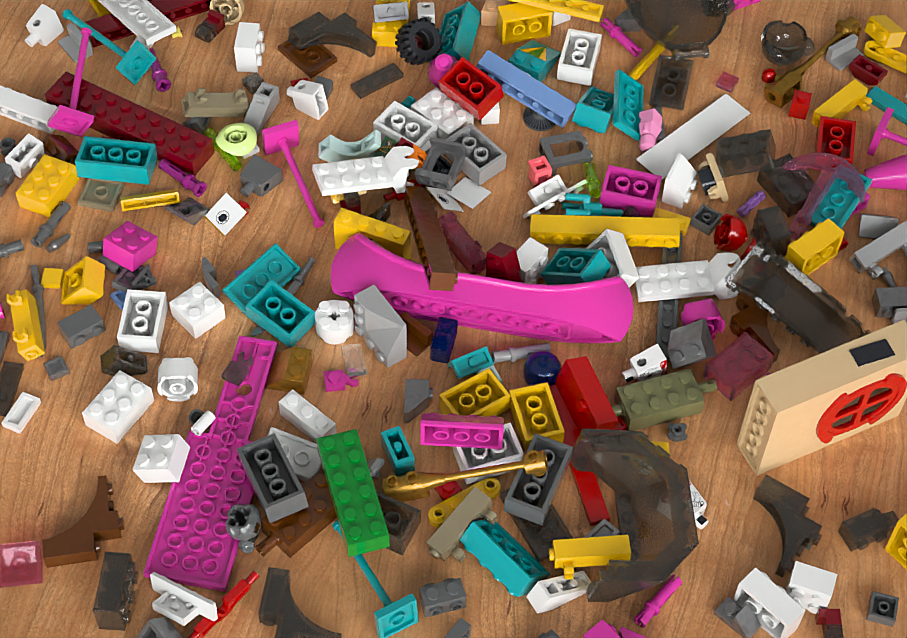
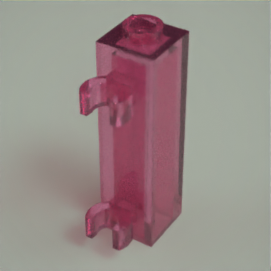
M452 210L445 215L443 214L438 219H440V227H443V236H446V244L449 245V249L469 274L474 275L483 272L486 269V254L482 251L480 243L477 240H473L459 223L457 215Z

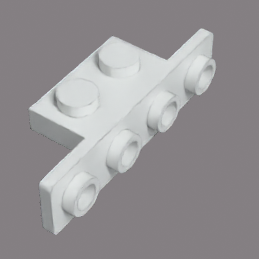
M556 175L529 190L527 193L535 208L525 213L523 218L525 219L529 216L531 218V214H540L539 210L543 208L545 210L552 208L557 200L560 202L564 201L565 193H578L584 189L583 185L587 181L583 180L567 189L560 176Z
M155 572L150 574L152 589L161 594L152 603L154 611L183 626L198 614L212 621L218 619L216 603L167 579L165 576Z

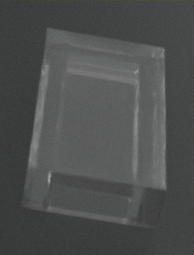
M361 344L341 345L348 377L367 375V366Z

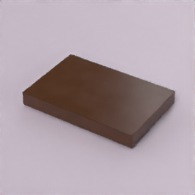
M302 30L278 46V51L310 78L315 77L337 62V57L305 30Z

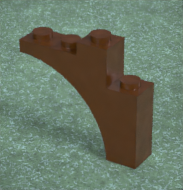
M775 273L738 293L736 305L740 312L732 316L729 325L734 335H737L740 340L747 337L749 342L760 351L761 356L767 359L770 364L777 361L780 349L774 343L769 332L768 312L779 299L783 298L786 289L785 284Z
M106 475L98 476L97 492L86 514L70 529L54 537L42 540L43 559L47 568L98 560L97 552H101L100 541L122 538L121 530H125L123 517L120 518L118 511L115 510L114 501H110V495L114 494L112 482L108 483Z

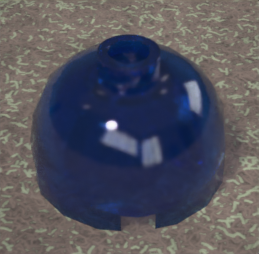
M537 351L526 359L523 367V378L529 386L530 384L533 386L547 382L549 386L555 385L556 378L562 368L561 362L551 352Z

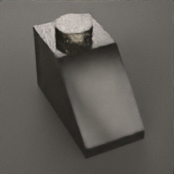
M113 345L100 356L102 373L115 376L120 370L129 376L148 372L146 356L126 348Z

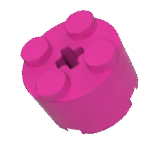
M708 298L695 303L689 302L684 306V311L681 314L683 326L706 319L712 340L715 338V334L723 332L725 322L712 299Z

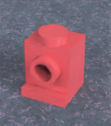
M545 156L528 161V178L534 188L551 179L552 167Z

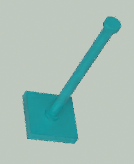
M66 9L62 14L63 18L69 19L80 28L91 29V36L121 56L122 60L115 68L134 85L139 82L157 59L139 41H136L130 50L126 52L75 16L70 9Z
M337 520L333 523L332 527L335 531L339 532L340 536L343 539L341 529ZM363 555L354 556L385 606L374 612L377 636L379 638H388L418 623L417 602L414 595L411 593L392 603Z

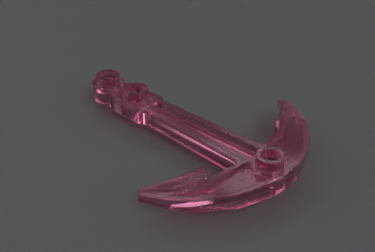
M815 152L795 157L782 166L784 171H808L809 167L821 170L802 209L798 211L790 225V230L785 234L787 245L792 242L789 240L790 238H795V241H797L805 233L812 221L813 214L836 178L846 181L848 188L857 195L860 202L865 203L864 182L857 169L848 161L833 154Z

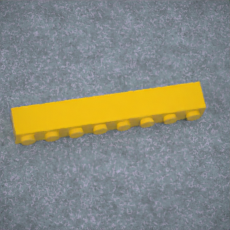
M531 214L530 237L540 244L590 245L606 229L623 233L626 243L630 247L679 248L680 218Z

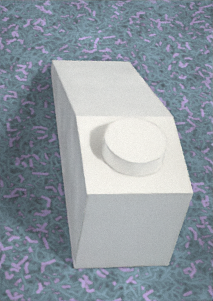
M583 570L575 572L573 579L565 580L564 575L538 581L526 597L538 614L553 610L593 590L595 587Z

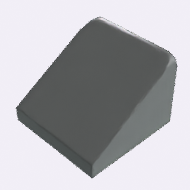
M317 76L315 83L323 85L327 100L333 91V81Z

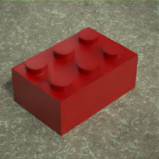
M463 57L438 81L443 94L478 120H481L504 97L502 86Z
M820 116L816 131L813 170L834 173L839 165L851 170L854 156L856 121Z

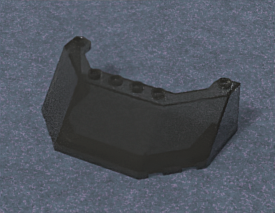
M756 237L725 277L728 289L732 292L736 290L738 292L742 291L757 301L755 304L763 311L767 309L771 312L770 316L776 322L782 321L786 325L785 329L792 335L795 333L801 337L800 341L809 348L811 345L819 354L872 333L870 330H864L863 323L853 314L849 316L846 313L847 308L785 256L782 254L777 256L776 251L767 244L763 246Z
M582 429L573 447L571 457L573 467L578 471L593 472L614 490L620 535L629 536L631 548L630 561L609 560L607 563L608 570H600L598 572L599 580L591 582L587 587L588 602H611L662 584L699 544L687 468L673 461L669 453L659 445L655 446L642 431Z

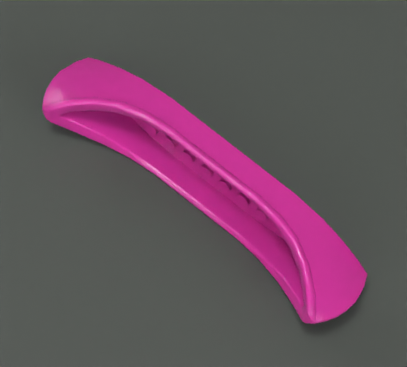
M356 233L344 242L336 253L331 265L333 293L355 301V294L375 285L397 314L400 315L405 311L416 319L566 343L621 342L628 332L633 319L634 306L632 295L626 281L620 276L577 284L542 285L457 272L458 281L457 284H454L453 291L429 290L422 264L393 254L368 239L362 233Z

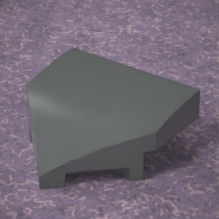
M141 265L133 272L124 268L113 280L112 287L127 293V289L142 290L156 284V279L152 276L150 265Z

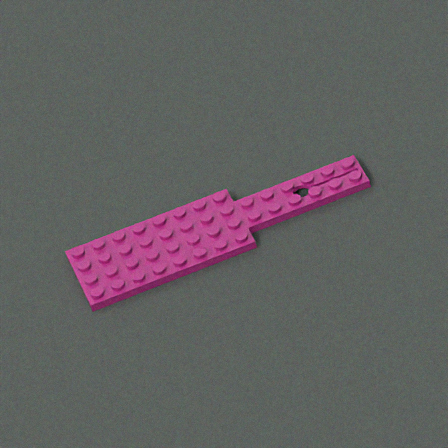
M239 335L216 408V419L211 424L209 434L202 433L198 436L191 430L188 432L186 443L190 446V450L180 481L172 482L143 572L144 577L151 578L150 574L155 572L178 584L222 592L227 591L239 549V540L233 539L227 533L225 527L228 512L234 505L252 504L255 494L241 464L237 448L253 442L250 441V437L278 347L277 342ZM244 384L249 385L251 392L248 395L241 396L236 392L237 388L242 387Z

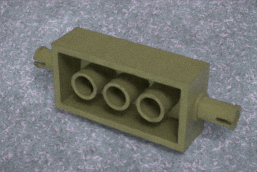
M689 368L617 387L614 398L616 405H612L616 416H621L626 423L627 431L632 432L702 413L705 402L702 394L716 391L717 385L714 379L697 383Z

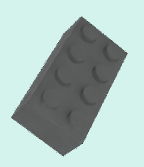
M275 433L237 448L241 464L269 523L309 507L305 492Z
M535 433L526 453L530 450H544L548 461V471L544 475L537 477L533 474H526L525 469H519L505 498L504 511L543 526L571 461L573 447Z

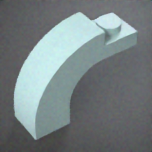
M375 129L365 138L356 142H345L329 135L319 143L318 157L327 162L374 157L375 150L381 147V132Z

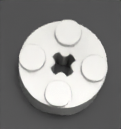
M329 300L320 302L315 312L316 333L319 338L321 337L328 344L336 345L344 343L347 338L353 335L354 314L347 301Z
M190 357L164 358L158 368V393L161 396L162 394L167 396V399L170 401H186L190 399L192 394L195 395L198 391V368L194 360Z

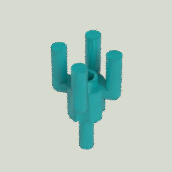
M565 193V200L583 202L582 204L562 203V210H565V215L622 217L623 214L621 209L602 208L601 203L591 202V196L588 194Z

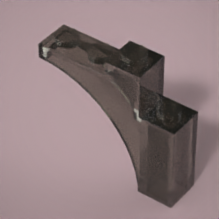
M317 12L289 28L288 42L299 50L314 45L331 44L355 49L371 58L375 55L377 44L373 38L356 27L357 21L347 13L329 20L323 14Z
M766 474L757 487L753 499L759 502L771 514L780 531L782 557L775 574L783 578L786 572L791 573L795 564L793 560L796 556L800 557L804 549L810 551L813 544L818 545L823 536L820 534L822 525L806 517L810 509L807 506L810 498Z
M268 568L258 616L260 623L266 626L277 625L275 638H342L341 633L332 632L316 625L299 610L290 591V570Z

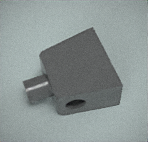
M254 154L240 174L241 185L243 186L240 189V193L245 197H248L252 192L260 197L264 196L283 181L282 169Z

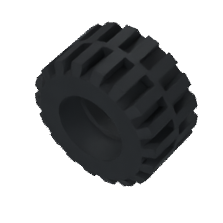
M415 19L404 24L398 29V34L395 36L397 39L395 41V45L398 47L396 49L397 52H400L401 59L405 58V62H410L411 65H421L431 61L441 51L442 42L440 39H442V35L438 33L440 30L435 28L434 23L430 24L428 19ZM415 34L418 35L422 41V49H420L415 42Z

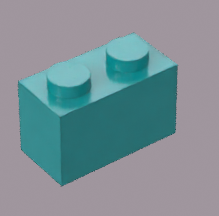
M400 426L381 432V445L395 476L414 471L415 458Z

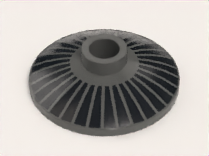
M529 107L523 113L525 125L532 130L547 131L556 125Z

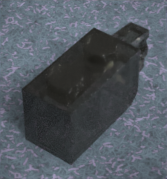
M873 508L843 521L838 533L851 552L856 549L863 550L872 542L876 541L878 543L886 539L888 531L896 526L899 518L894 511L882 514L880 510Z

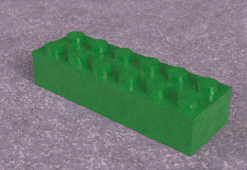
M357 429L316 438L318 454L348 557L390 547L389 532Z

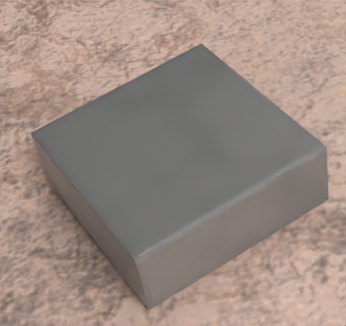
M62 355L43 363L51 381L70 374Z

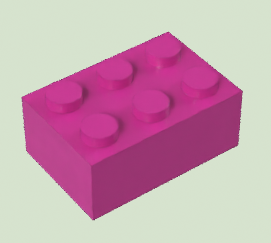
M608 165L600 203L602 207L621 209L626 212L653 217L662 176Z

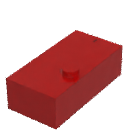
M587 356L566 359L555 380V385L568 408L585 447L606 443L618 422V418Z

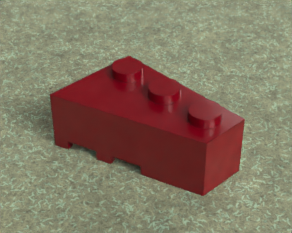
M499 242L486 252V277L524 283V281H521L519 274L521 268L516 248Z

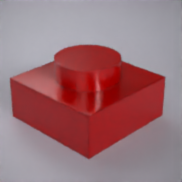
M450 481L434 488L443 501L463 491L456 481Z

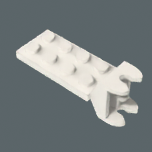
M398 146L393 147L385 158L378 156L313 164L312 171L322 196L393 187L398 194L405 193L406 186H414V183L406 182V178L409 176V169L417 167L419 160L405 158V156H410L414 153L413 148Z
M717 253L709 263L708 260L636 267L640 277L635 282L638 302L714 294L719 300L734 298L738 295L739 289L729 287V283L735 281L742 274V269L731 268L728 264L737 262L739 256L734 253Z

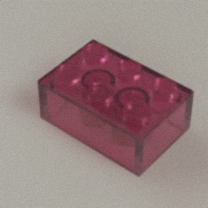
M745 332L706 363L703 377L706 380L714 379L717 390L732 401L752 385L755 380H758L771 369L774 355Z

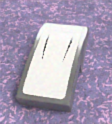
M203 257L202 269L205 284L208 290L218 298L221 296L219 284L216 282V270L208 259Z

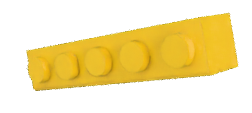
M178 189L121 197L122 211L180 203Z

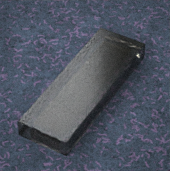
M392 63L352 83L351 89L362 99L403 78V72L395 63Z
M6 361L3 363L0 372V416L6 417L12 407L24 370L23 363Z

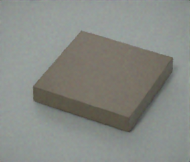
M88 178L78 199V206L114 212L125 182Z

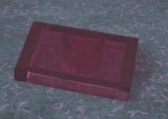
M39 541L0 545V588L43 583V561Z

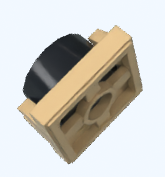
M709 153L706 155L707 161L702 162L698 166L697 174L705 195H709L710 199L721 198L723 203L728 201L729 197L714 155Z

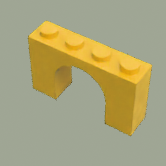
M344 208L340 209L334 220L335 249L339 250L352 235L362 233L364 236L378 242L384 249L408 260L411 259V231Z

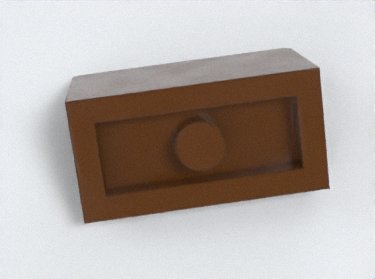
M47 134L43 141L44 153L48 156L69 163L71 158L76 159L78 155L77 149L64 136Z
M403 311L399 316L406 324L407 350L415 356H419L433 343V332Z

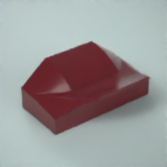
M860 54L849 64V70L852 75L868 86L878 85L888 73L887 70Z

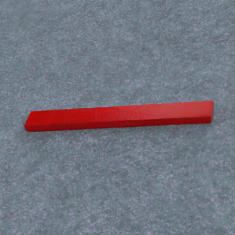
M549 386L565 432L563 444L573 447L569 466L589 525H597L603 519L610 522V516L583 439L557 386Z

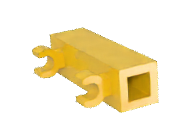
M854 79L814 110L811 123L818 127L820 116L841 119L858 105L864 112L868 111L871 108L869 105L873 102L869 97H866L868 88Z
M27 289L22 291L15 290V294L11 296L6 294L7 302L11 307L14 325L12 334L13 340L17 343L18 353L27 361L45 354L35 297Z
M628 535L553 540L552 548H549V560L553 561L554 569H564L565 580L573 579L574 567L614 565L615 576L624 575V564L630 563L631 558Z

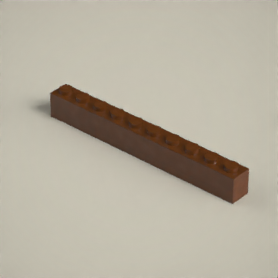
M406 186L404 205L429 290L453 291L454 284H457L458 273L455 272V263H452V254L449 253L446 236H443V227H440V219L437 218L438 212L435 210V203L432 202V194L429 193L426 187Z

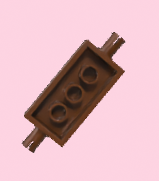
M320 469L301 485L309 507L272 523H269L267 516L261 519L262 532L267 537L256 545L255 549L259 554L261 553L262 557L277 545L291 558L337 518L323 469Z

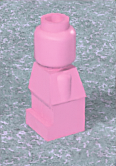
M655 108L639 113V118L641 119L639 124L641 135L639 149L642 154L655 146L656 139L662 130L663 117Z

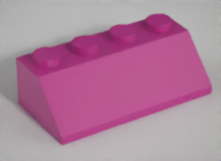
M422 413L421 445L502 449L504 418L497 416L482 417L477 415L463 416L457 414Z

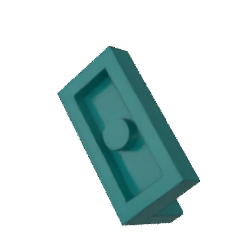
M487 346L451 360L447 365L448 368H453L459 380L494 365Z

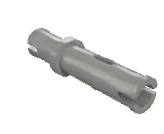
M549 343L518 348L512 346L506 350L492 351V360L494 363L504 361L515 362L517 359L551 354V347Z

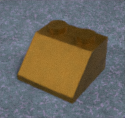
M290 347L276 353L266 389L290 392L293 389L298 394L304 395L313 365L312 349Z

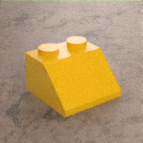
M86 256L65 271L60 303L63 305L92 304L97 299H100L104 293L105 265Z

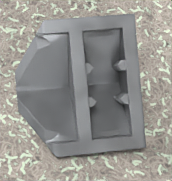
M187 198L186 201L167 205L166 208L169 212L194 226L209 212V208L192 198Z

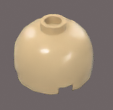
M211 0L209 8L224 15L225 25H234L243 16L245 5L243 0Z

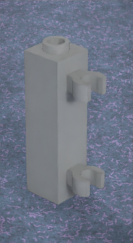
M907 221L856 251L849 258V261L859 274L868 270L871 278L875 280L884 273L876 263L900 248L903 249L907 257Z

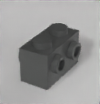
M448 578L441 583H428L419 588V600L425 618L466 608V594L461 578Z

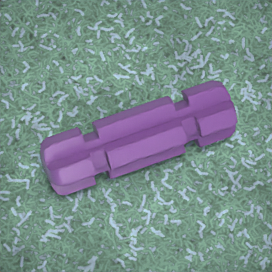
M762 190L757 191L743 206H740L737 209L739 216H746L760 201H763L766 197Z

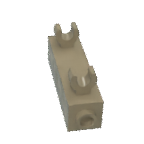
M198 88L196 92H187L181 100L185 117H244L250 107V102L247 100L246 93H244L245 89H237L235 93L205 92V88Z
M474 487L426 542L429 548L428 552L436 559L440 557L446 561L452 555L456 560L462 562L466 555L458 547L461 543L459 540L473 521L481 520L483 517L492 525L498 520L497 514L491 510L493 506L491 498Z

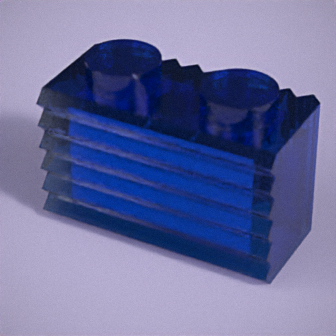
M439 317L430 346L431 361L449 363L457 336V320Z

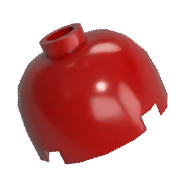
M725 214L720 219L723 220L721 226H716L714 245L718 244V247H716L718 250L732 252L746 243L748 233L745 223L739 217Z

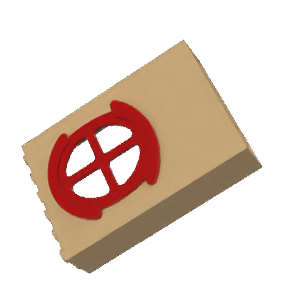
M899 321L755 380L736 445L756 476L899 416L907 398L906 321ZM883 339L888 341L895 356L858 367L849 351Z

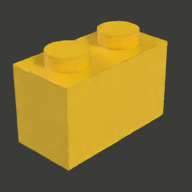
M886 15L870 16L864 30L884 48L900 47L906 34L902 28Z

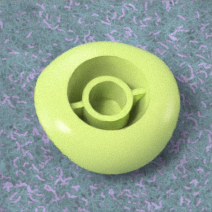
M247 123L227 125L216 136L217 145L222 150L235 156H243L250 153L257 142L255 129Z

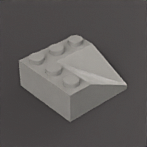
M372 285L355 294V304H353L355 309L354 319L356 321L355 331L365 339L367 347L370 350L373 349L377 360L389 368L407 358L406 324L377 287Z

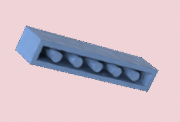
M487 50L477 63L476 67L502 86L503 92L561 128H564L572 117L577 104L505 61L497 54Z

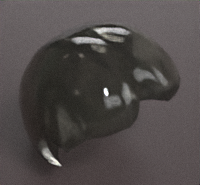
M782 20L771 21L762 31V52L765 58L775 65H791L802 57L811 55L814 51V42L807 36L804 27L795 21L791 23H783Z

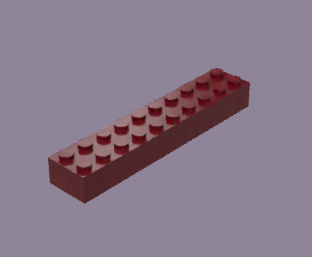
M65 72L45 93L48 104L56 105L57 107L59 105L70 106L75 75ZM84 79L81 80L76 110L94 116V121L89 128L115 140L156 144L158 160L166 159L183 172L193 174L194 176L215 153L212 138Z

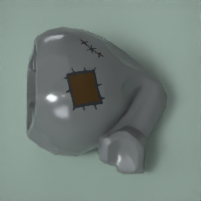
M237 504L231 507L225 523L227 533L233 539L239 540L238 546L245 554H249L255 549L254 542L258 539L261 528L260 511L253 504Z

